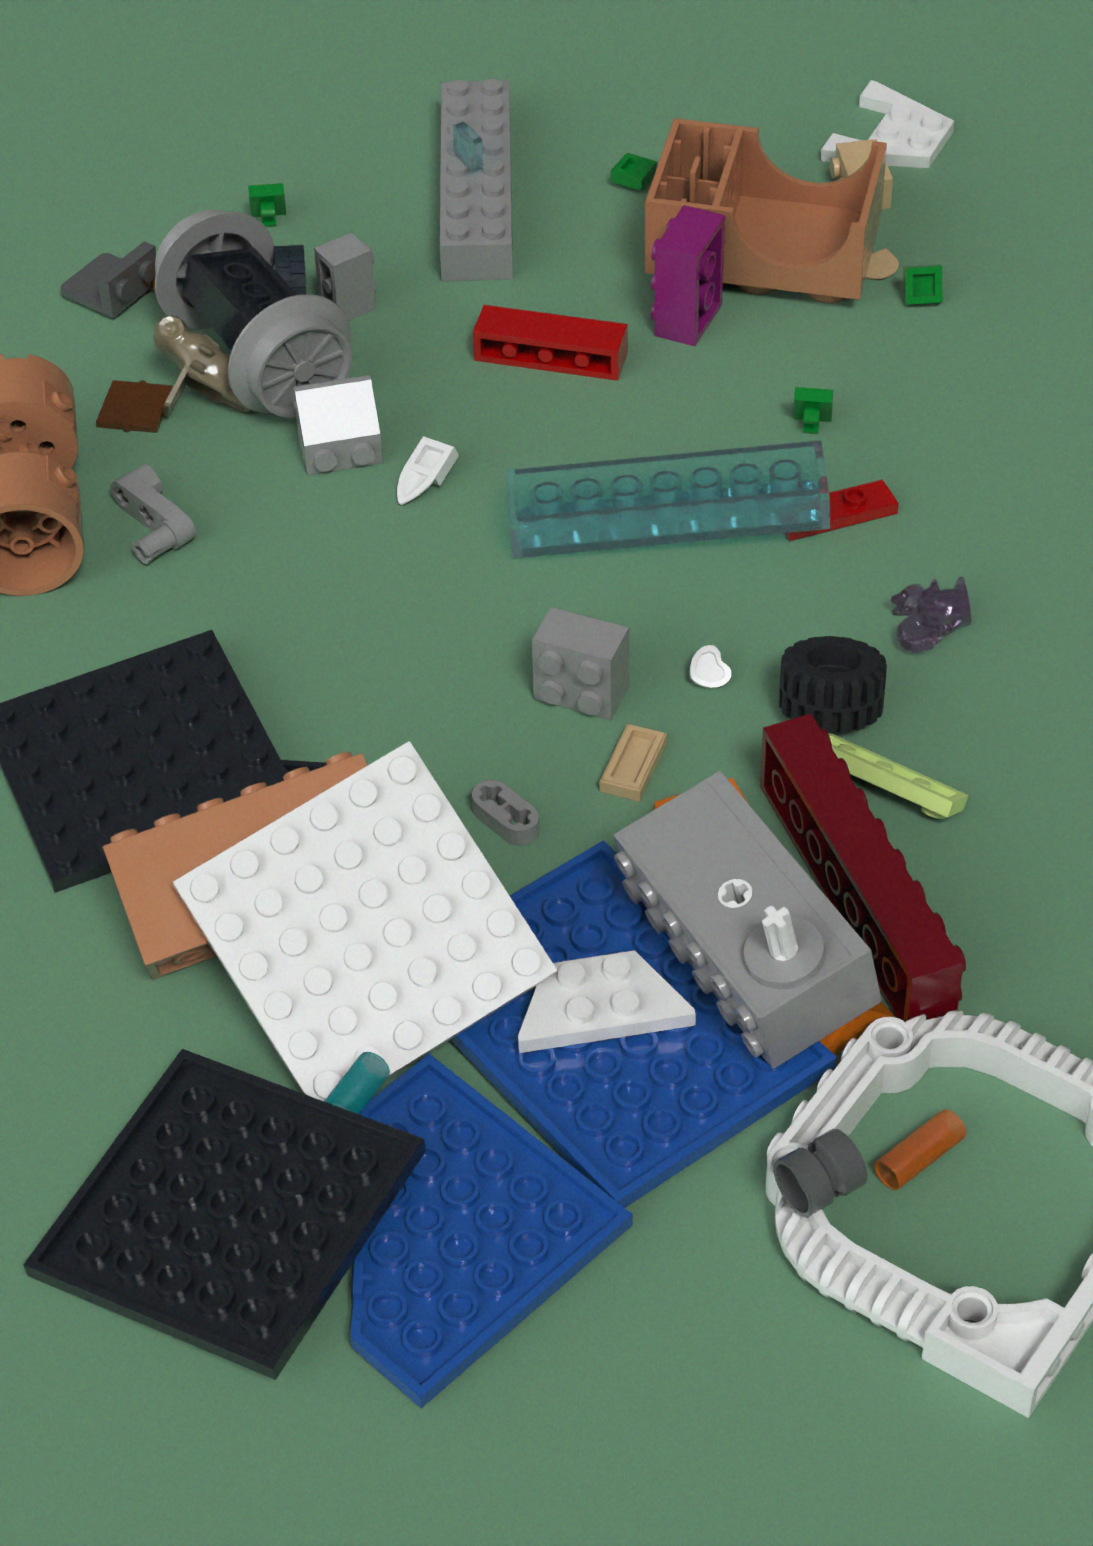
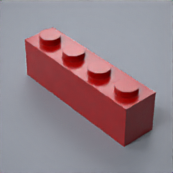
M483 305L473 330L474 361L618 381L628 354V324Z

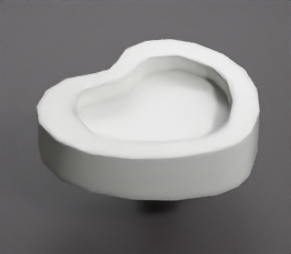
M713 645L701 647L692 658L689 676L691 681L700 687L717 689L729 682L731 669L721 661L719 649Z

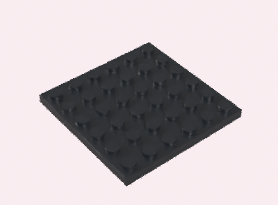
M213 630L0 703V769L55 893L111 873L103 846L112 843L110 839L112 836L130 829H136L137 833L155 827L154 822L164 816L178 813L181 818L198 812L197 807L206 801L223 798V801L226 802L240 797V791L248 786L264 782L268 787L284 781L283 776L288 773Z
M182 1049L23 1266L27 1275L31 1278L276 1380L426 1152L425 1142L421 1137Z

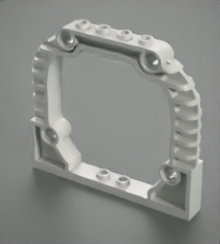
M953 1010L947 1012L942 1017L926 1020V1015L922 1014L906 1022L895 1017L876 1019L867 1027L859 1039L852 1038L848 1042L838 1066L834 1070H826L818 1083L816 1094L810 1101L803 1100L794 1113L790 1127L785 1133L778 1132L768 1147L766 1196L775 1205V1226L781 1249L785 1257L788 1258L797 1270V1274L805 1282L808 1281L815 1288L819 1289L820 1294L829 1299L832 1297L843 1303L846 1309L854 1313L859 1312L870 1318L873 1324L892 1330L902 1340L906 1342L910 1340L923 1348L922 1359L1029 1418L1093 1322V1253L1082 1271L1081 1278L1084 1280L1065 1308L1047 1298L1026 1303L997 1304L992 1294L976 1286H965L950 1294L855 1244L829 1223L823 1210L808 1218L801 1217L788 1205L775 1181L773 1167L778 1159L798 1148H805L807 1150L809 1143L831 1129H839L849 1136L881 1093H898L910 1089L922 1078L928 1068L967 1067L995 1076L1086 1123L1085 1136L1090 1145L1093 1146V1060L1087 1057L1081 1059L1071 1054V1050L1063 1045L1054 1046L1046 1042V1037L1038 1033L1032 1035L1022 1030L1021 1025L1016 1022L1009 1021L1005 1023L994 1019L993 1014L984 1012L979 1016L963 1015L962 1010ZM964 1320H972L977 1323H970Z

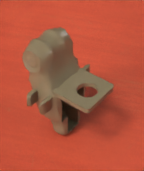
M164 316L157 321L153 335L155 347L168 357L181 372L164 403L163 416L169 418L186 385L198 393L218 403L229 405L240 412L247 413L251 411V409L244 406L236 398L230 387L228 379L230 355L223 353L219 344L204 333L190 332L185 322L177 316Z

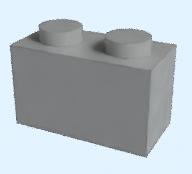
M349 233L315 247L318 296L325 297L339 306L348 321L375 310L374 293H376L377 288L372 270L374 255L369 245L362 243L353 233Z

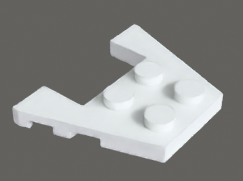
M871 80L860 95L859 107L886 114L868 140L877 139L878 142L887 143V165L930 168L952 135L954 120L877 81ZM833 133L821 149V161L830 162V159L835 157L836 143L862 140Z

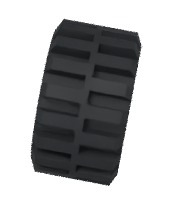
M811 637L808 640L795 642L794 646H789L785 650L781 658L779 708H782L781 712L785 717L791 719L811 714L819 728H824L828 733H845L851 730H861L865 728V725L874 724L877 722V718L881 717L884 708L887 673L884 655L879 654V650L868 646L865 642L847 637Z

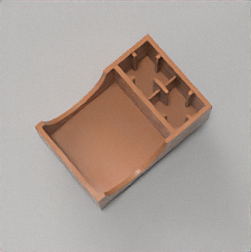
M674 118L645 201V273L654 274L655 261L651 259V251L657 238L661 239L666 232L669 220L675 218L683 205L725 215L723 283L736 284L741 290L752 294H764L774 289L808 293L813 299L824 303H835L845 298L860 300L882 214L887 143L873 141L867 160L850 176L833 182L815 183L792 177L774 165L762 148L759 128Z

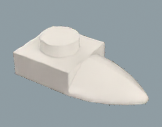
M424 436L422 437L399 477L397 498L400 505L417 498L432 484L438 486L442 484L459 456L455 447Z

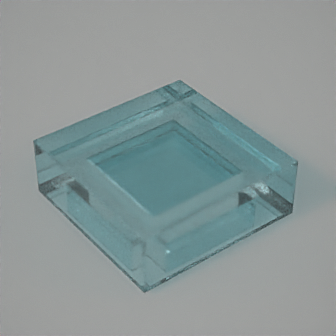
M464 121L454 124V155L471 172L482 169V138Z

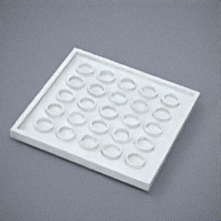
M410 741L173 881V886L302 1093L321 1101H325L363 1052L375 1053L385 1060L390 1070L388 1079L549 979L558 971Z

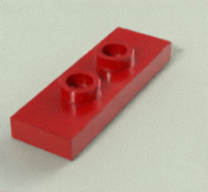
M882 479L775 506L774 517L789 541L898 514L899 503Z

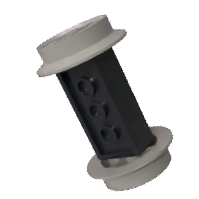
M204 210L184 218L168 232L158 249L155 260L156 298L162 311L167 316L173 315L181 318L188 328L208 329L212 327L232 350L228 363L229 384L236 398L244 406L259 413L275 414L290 418L297 417L294 387L348 378L352 365V350L350 346V325L346 315L339 306L325 297L310 294L297 295L274 270V242L269 231L259 220L245 213L222 210Z

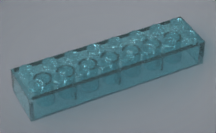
M821 440L506 470L508 525L513 558L830 529L829 488Z

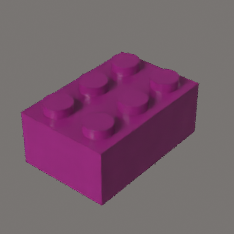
M683 205L677 216L669 220L666 232L661 239L657 238L651 251V259L655 261V272L651 280V290L655 291V301L651 309V320H654V336L696 346L721 308L723 301L725 215Z

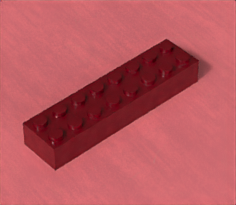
M811 714L763 727L760 788L819 889L871 949L880 994L892 1014L906 1022L922 1014H925L926 1020L945 1016L949 1011L958 1010L959 1001L962 1000V973L966 971L964 954L958 945L953 946L940 914L932 912L926 902L925 892L921 883L918 880L913 881L908 873L902 852L899 849H894L889 842L883 821L873 816L869 809L865 792L862 788H856L850 778L846 761L843 758H838L835 754L828 732L824 728H819Z

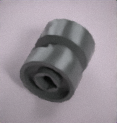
M831 1129L815 1138L807 1145V1150L805 1148H798L783 1156L774 1163L773 1167L775 1181L782 1196L797 1214L806 1218L829 1206L833 1202V1197L846 1196L867 1182V1170L859 1150L853 1141L839 1129Z

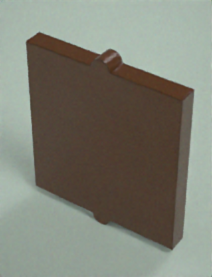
M113 380L96 420L97 428L119 429L125 433L130 431L157 433L164 417V403L173 386L146 383L144 380L140 382Z

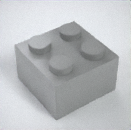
M551 607L532 639L534 699L612 720L629 688V627Z

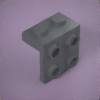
M144 241L122 259L110 253H102L61 285V293L67 298L114 318L153 287L152 281L156 276V247Z

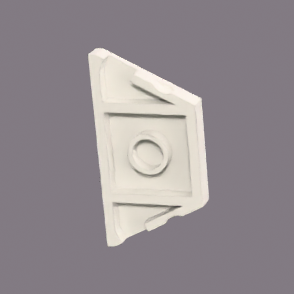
M635 950L556 962L553 964L558 970L557 973L536 986L518 1034L519 1053L695 1026L696 1013L695 1009Z

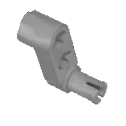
M144 464L111 483V493L119 507L152 531L132 543V546H134L133 551L142 563L148 564L152 559L168 549H178L196 537V528L190 517L177 505L160 494L163 491V486L151 466Z

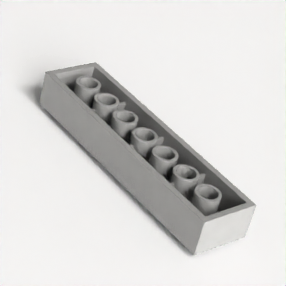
M453 80L451 82H441V281L513 279L509 80Z

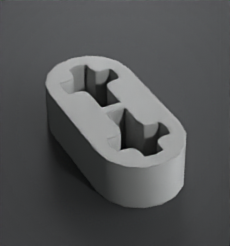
M484 780L473 788L471 793L472 811L477 819L512 845L521 846L534 842L540 832L539 814L534 806L506 784L497 780Z

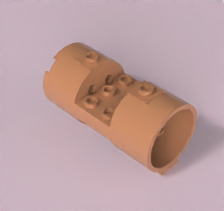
M4 354L0 355V593L15 596L41 594L61 586L78 570L84 551L81 495L77 483V475L72 470L78 452L74 389L67 375L58 366L44 358L27 354V359H4Z

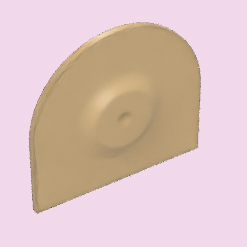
M887 248L871 254L866 278L884 279L892 276L899 267L897 258Z

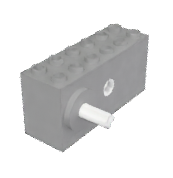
M718 771L613 834L619 853L614 855V859L621 872L627 878L622 881V884L631 900L635 904L642 901L647 908L645 910L646 916L658 934L663 931L667 933L671 938L668 941L677 959L682 964L688 961L695 969L692 971V974L701 990L706 995L713 992L719 1000L716 1004L725 1021L730 1026L738 1024L744 1032L741 1034V1037L750 1053L755 1058L762 1055L772 1069L882 1002L871 949L721 771Z

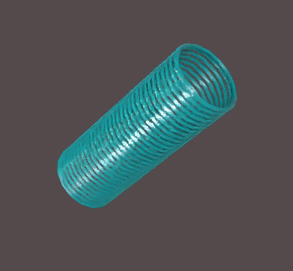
M363 1052L324 1102L359 1114L389 1076L388 1064L375 1053Z

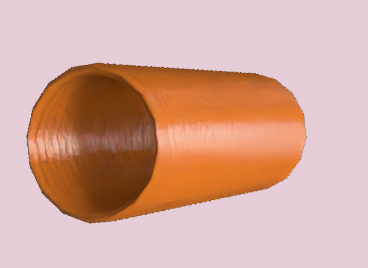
M943 1109L875 1162V1170L879 1179L888 1188L899 1190L966 1137V1129L963 1122L950 1110Z

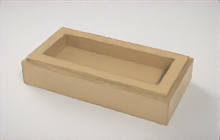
M627 724L600 779V792L640 802L667 745V733Z

